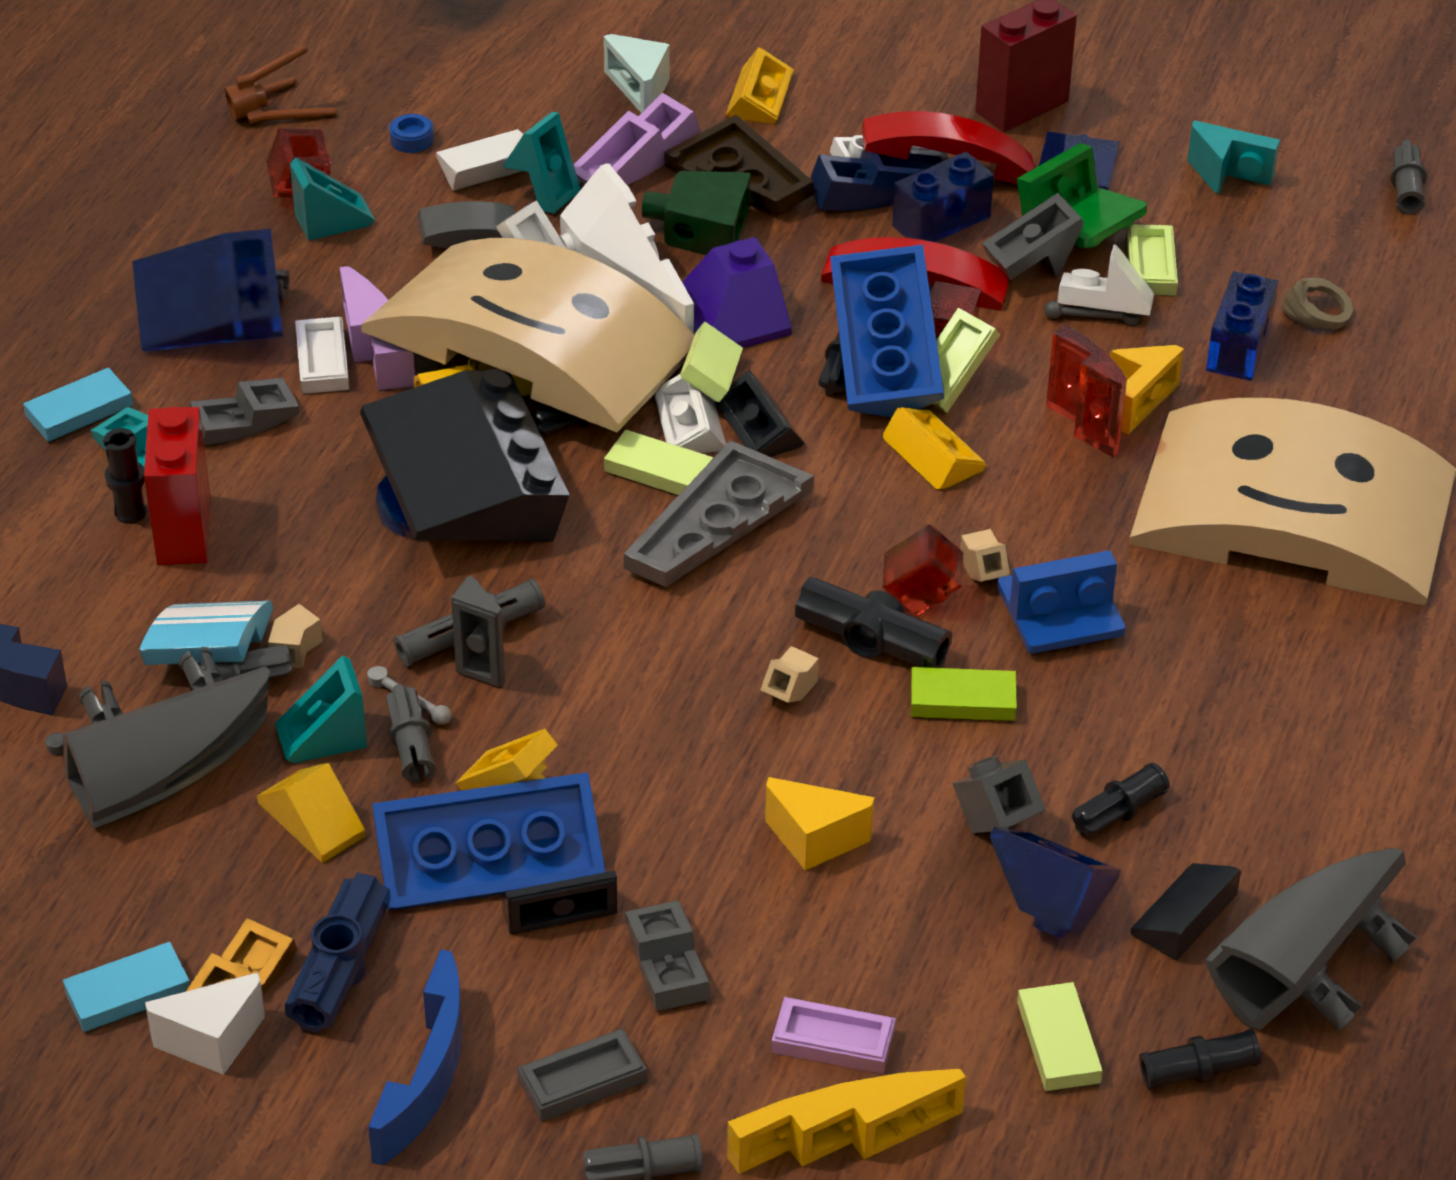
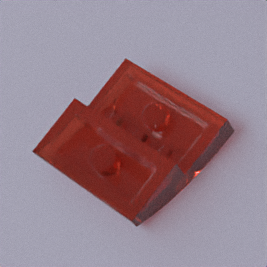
M1064 324L1053 333L1046 407L1075 422V438L1114 457L1119 453L1127 378L1115 361L1103 349L1080 332Z

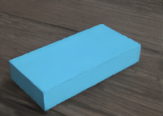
M108 367L23 403L27 419L46 441L50 442L120 412L126 407L133 406V399L130 390Z
M167 942L63 979V985L83 1032L146 1010L145 1002L186 992L190 986V981L171 943Z

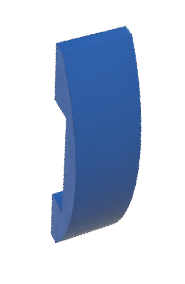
M440 949L423 991L426 1028L432 1029L411 1083L410 1085L387 1081L368 1126L372 1163L384 1165L411 1144L434 1117L452 1084L459 1062L463 1032L459 976L452 951Z

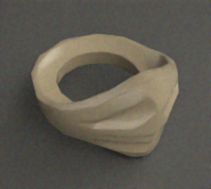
M1304 278L1297 281L1288 289L1282 305L1283 312L1293 320L1313 328L1333 330L1345 327L1354 311L1351 300L1343 289L1322 278ZM1318 290L1332 295L1339 302L1342 313L1340 315H1329L1318 310L1314 304L1308 302L1306 292Z

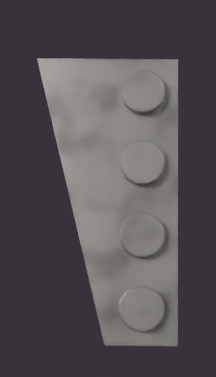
M730 440L623 554L624 569L667 587L813 491L814 475Z

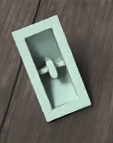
M615 34L604 36V72L641 113L664 92L670 80V44Z

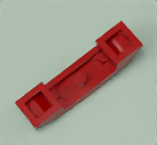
M905 111L865 118L862 123L864 151L907 160L912 146L989 162L992 179L1017 184L1018 177L1035 168L1033 156L1014 139L999 130L968 118L938 112Z
M901 237L858 239L833 246L830 249L821 274V282L833 284L830 256L923 245L929 285L957 289L956 304L1002 311L1010 280L997 266L976 255L936 242Z

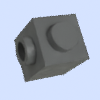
M997 755L991 756L969 765L967 768L970 775L952 783L972 833L1002 831L1046 810L1026 759L1000 762Z

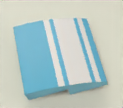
M267 600L173 604L158 615L147 631L139 648L145 665L179 664V659L189 651L194 660L200 663L201 647L210 648L215 663L243 662L249 644L261 642L273 611L272 602Z

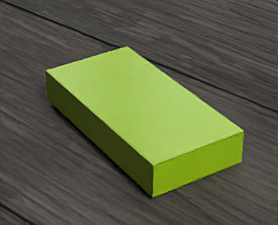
M912 667L911 717L1016 720V671Z

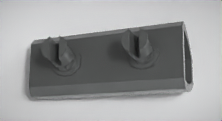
M201 647L200 663L202 669L188 651L179 659V665L184 670L193 691L124 714L117 703L109 682L101 681L103 705L96 698L90 687H85L78 697L81 704L84 705L92 724L64 733L63 749L64 771L68 785L90 824L97 828L159 802L198 781L236 753L266 721L270 669L262 667L223 680L212 658L213 655L210 648Z
M1389 848L1360 854L1332 864L1298 881L1270 899L1248 917L1205 959L1209 973L1221 996L1247 1027L1261 1030L1295 999L1301 996L1304 999L1307 998L1314 1005L1313 1007L1337 1031H1340L1355 1016L1354 1013L1363 1004L1355 1000L1337 982L1334 983L1327 976L1328 974L1325 972L1327 965L1325 963L1351 931H1354L1356 928L1369 936L1368 939L1384 952L1392 963L1417 938V935L1411 933L1392 914L1389 915L1382 909L1383 906L1380 904L1382 901L1381 894L1406 865L1404 851Z

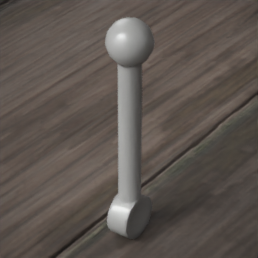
M375 666L367 672L368 683L372 687L379 688L384 686L394 691L393 687L399 684L388 677V671L385 667ZM418 695L421 709L431 715L435 724L443 726L450 722L452 713L447 706H435Z

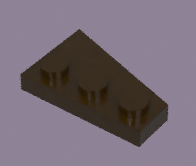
M737 115L664 152L665 166L679 172L751 173L750 203L776 214H780L814 195L813 181Z

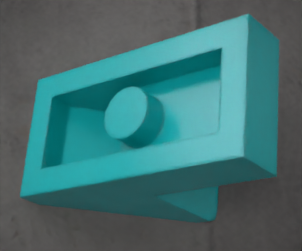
M551 112L523 134L503 166L507 169L529 172L540 207L544 212L555 213L579 193L580 186L560 115L558 112Z
M1194 120L1191 127L1187 161L1217 194L1220 193L1227 176L1271 185L1275 177L1280 140Z

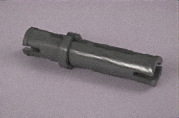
M533 578L496 595L488 592L502 609L503 630L506 629V623L545 607V599L541 588ZM452 613L393 638L395 650L404 666H411L414 662L447 648L454 647Z

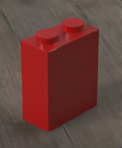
M167 407L149 409L144 479L157 565L207 563L211 494L200 408Z

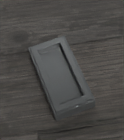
M623 1028L517 1067L518 1081L541 1122L647 1082V1069Z

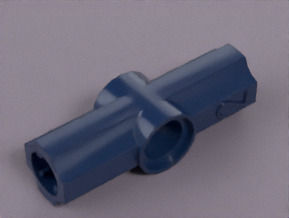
M356 873L354 877L344 879L328 915L319 920L312 928V948L285 1002L286 1016L298 1023L301 1029L320 1033L323 1028L332 1027L350 987L360 982L365 974V955L391 899L389 888L379 883L375 876Z

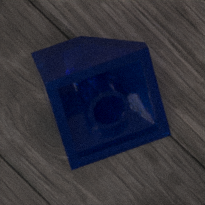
M993 827L990 835L991 842L1019 910L1035 917L1032 924L1034 927L1063 938L1066 930L1077 932L1086 929L1117 882L1121 872L1116 867L1025 829Z

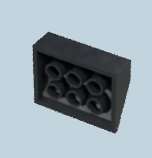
M496 369L486 371L464 370L362 406L360 415L414 540L554 541L570 494L511 373Z

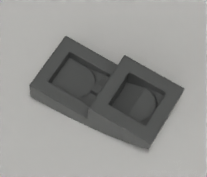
M483 201L451 202L422 208L417 214L422 243L448 249L452 245L470 241L471 238L477 240L502 238L496 226L514 215L515 210L513 205Z
M283 378L241 381L237 384L235 397L190 401L189 407L200 408L204 446L255 435L287 421L299 412V405Z
M679 900L625 911L626 924L634 952L656 1012L711 1000L709 980L694 950L693 930Z

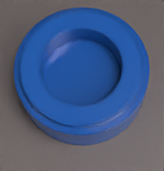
M405 114L397 117L390 123V143L401 152H421L428 149L434 142L433 123L423 115Z

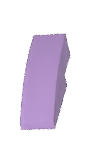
M661 93L639 116L628 111L574 164L577 179L586 184L601 165L608 163L626 185L644 178L665 164V151L701 133L694 111L664 93Z
M350 266L340 267L342 300L353 362L373 361L378 391L414 386L415 368L413 352L361 332L362 323L384 305L388 299L367 278Z

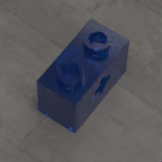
M964 152L895 182L892 226L906 238L936 242L990 218L994 174L969 153Z
M1232 272L1212 325L1206 371L1249 381L1253 380L1273 323L1278 280L1264 278L1257 274Z

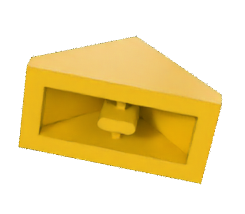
M329 763L300 769L257 795L258 804L321 863L326 862L366 837L365 828Z
M769 777L766 784L765 821L806 871L871 841L875 797Z

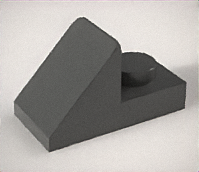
M1057 193L982 244L986 254L1009 280L1040 260L1055 276H1058L1084 223L1075 210Z

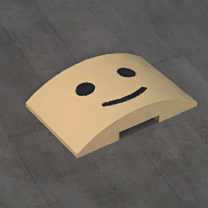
M486 238L470 240L450 246L366 319L361 326V332L444 365L457 353H460L533 382L531 399L614 432H618L680 368L686 360L694 338V334L684 322L663 302L619 271L586 255L557 245L517 238Z
M1231 398L1193 404L1170 411L1131 531L1129 545L1227 565L1230 551L1327 570V586L1426 606L1456 468L1424 444L1390 426L1365 416L1326 405L1278 398Z

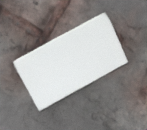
M517 129L436 152V157L452 191L522 172L520 170L504 168L503 164L523 134Z
M680 374L665 382L656 391L654 397L667 443L702 454L719 452L723 449L726 442L715 402L710 397L682 379Z

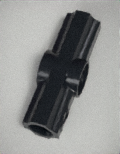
M809 577L802 586L801 593L795 604V617L842 635L845 645L861 657L874 658L881 652H884L919 667L941 668L952 644V631L906 614L901 603L887 592L871 591L863 597L820 579Z

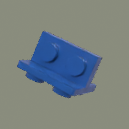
M1110 550L1013 568V575L998 579L997 588L1027 651L1031 654L1122 637L1125 634V624L1113 602L1117 562Z

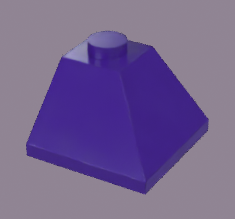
M756 237L712 248L682 282L694 303V336L704 322H707L743 348L792 335V326L774 263Z

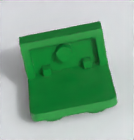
M1078 143L1017 178L1022 216L1059 193L1083 220L1084 225L1075 242L1076 246L1080 248H1092L1100 245L1105 238L1121 229L1132 226L1134 221L1147 214L1146 202L1098 187L1093 147L1086 144Z

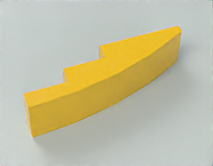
M961 1069L896 1073L840 1083L783 1099L728 1121L727 1158L738 1174L788 1151L793 1154L801 1167L849 1144H853L865 1160L963 1113L966 1076Z

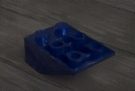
M271 229L223 233L132 261L142 351L283 337Z

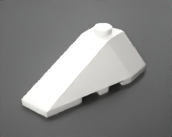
M609 163L601 165L560 215V239L567 249L600 261L647 289L680 318L694 334V303L670 260H659L658 250L654 242L655 233L649 222L640 225L630 208L636 204V199L630 188Z

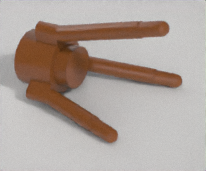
M301 45L291 52L289 51L250 74L235 78L236 84L224 88L226 101L233 119L236 121L247 118L249 125L266 120L331 117L337 115V109L261 110V108L268 106L266 95L293 86L297 83V80L294 77H290L264 86L258 80L305 54L308 51L306 45Z

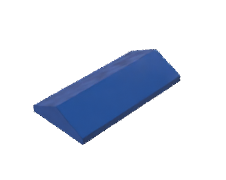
M923 245L830 256L848 410L892 418L897 408L921 409L944 399Z
M588 772L372 803L383 886L389 888L391 896L388 912L503 895L507 891L606 872Z

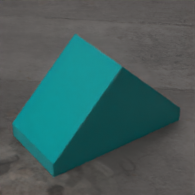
M296 157L290 163L295 216L308 241L368 227L374 222L375 218L361 193Z
M342 655L275 722L287 761L299 763L367 748L363 696L349 658Z

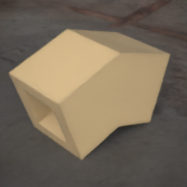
M991 529L961 535L960 560L971 579L982 582L1010 575L1005 544L998 543Z
M296 605L275 619L268 647L286 645L290 651L292 667L303 668L307 652L323 642L321 619L302 605Z
M791 646L780 659L770 661L760 690L787 703L801 701L818 682L819 658Z

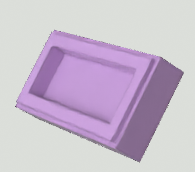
M784 997L772 1037L771 1053L884 1075L895 1032L896 1018Z

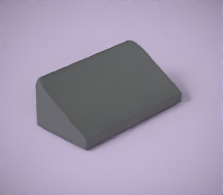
M468 576L451 597L456 672L502 688L505 684L502 609L475 578Z

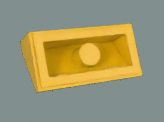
M758 47L740 72L726 116L730 118L737 115L742 120L774 124L778 119L794 69Z
M897 408L883 433L884 440L935 489L942 490L983 472L987 466L979 455L929 410Z

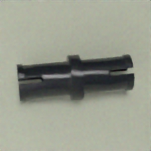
M118 428L109 431L103 439L108 467L104 475L106 485L113 494L114 514L117 516V520L122 523L132 524L142 520L147 513L142 486L145 483L144 467L138 462L136 436H134L131 430Z
M1247 1029L1244 1032L1205 1040L1201 1035L1188 1038L1185 1045L1150 1053L1143 1052L1139 1054V1064L1147 1089H1153L1156 1086L1193 1078L1202 1083L1211 1081L1215 1073L1250 1065L1257 1066L1261 1064V1050L1254 1030Z

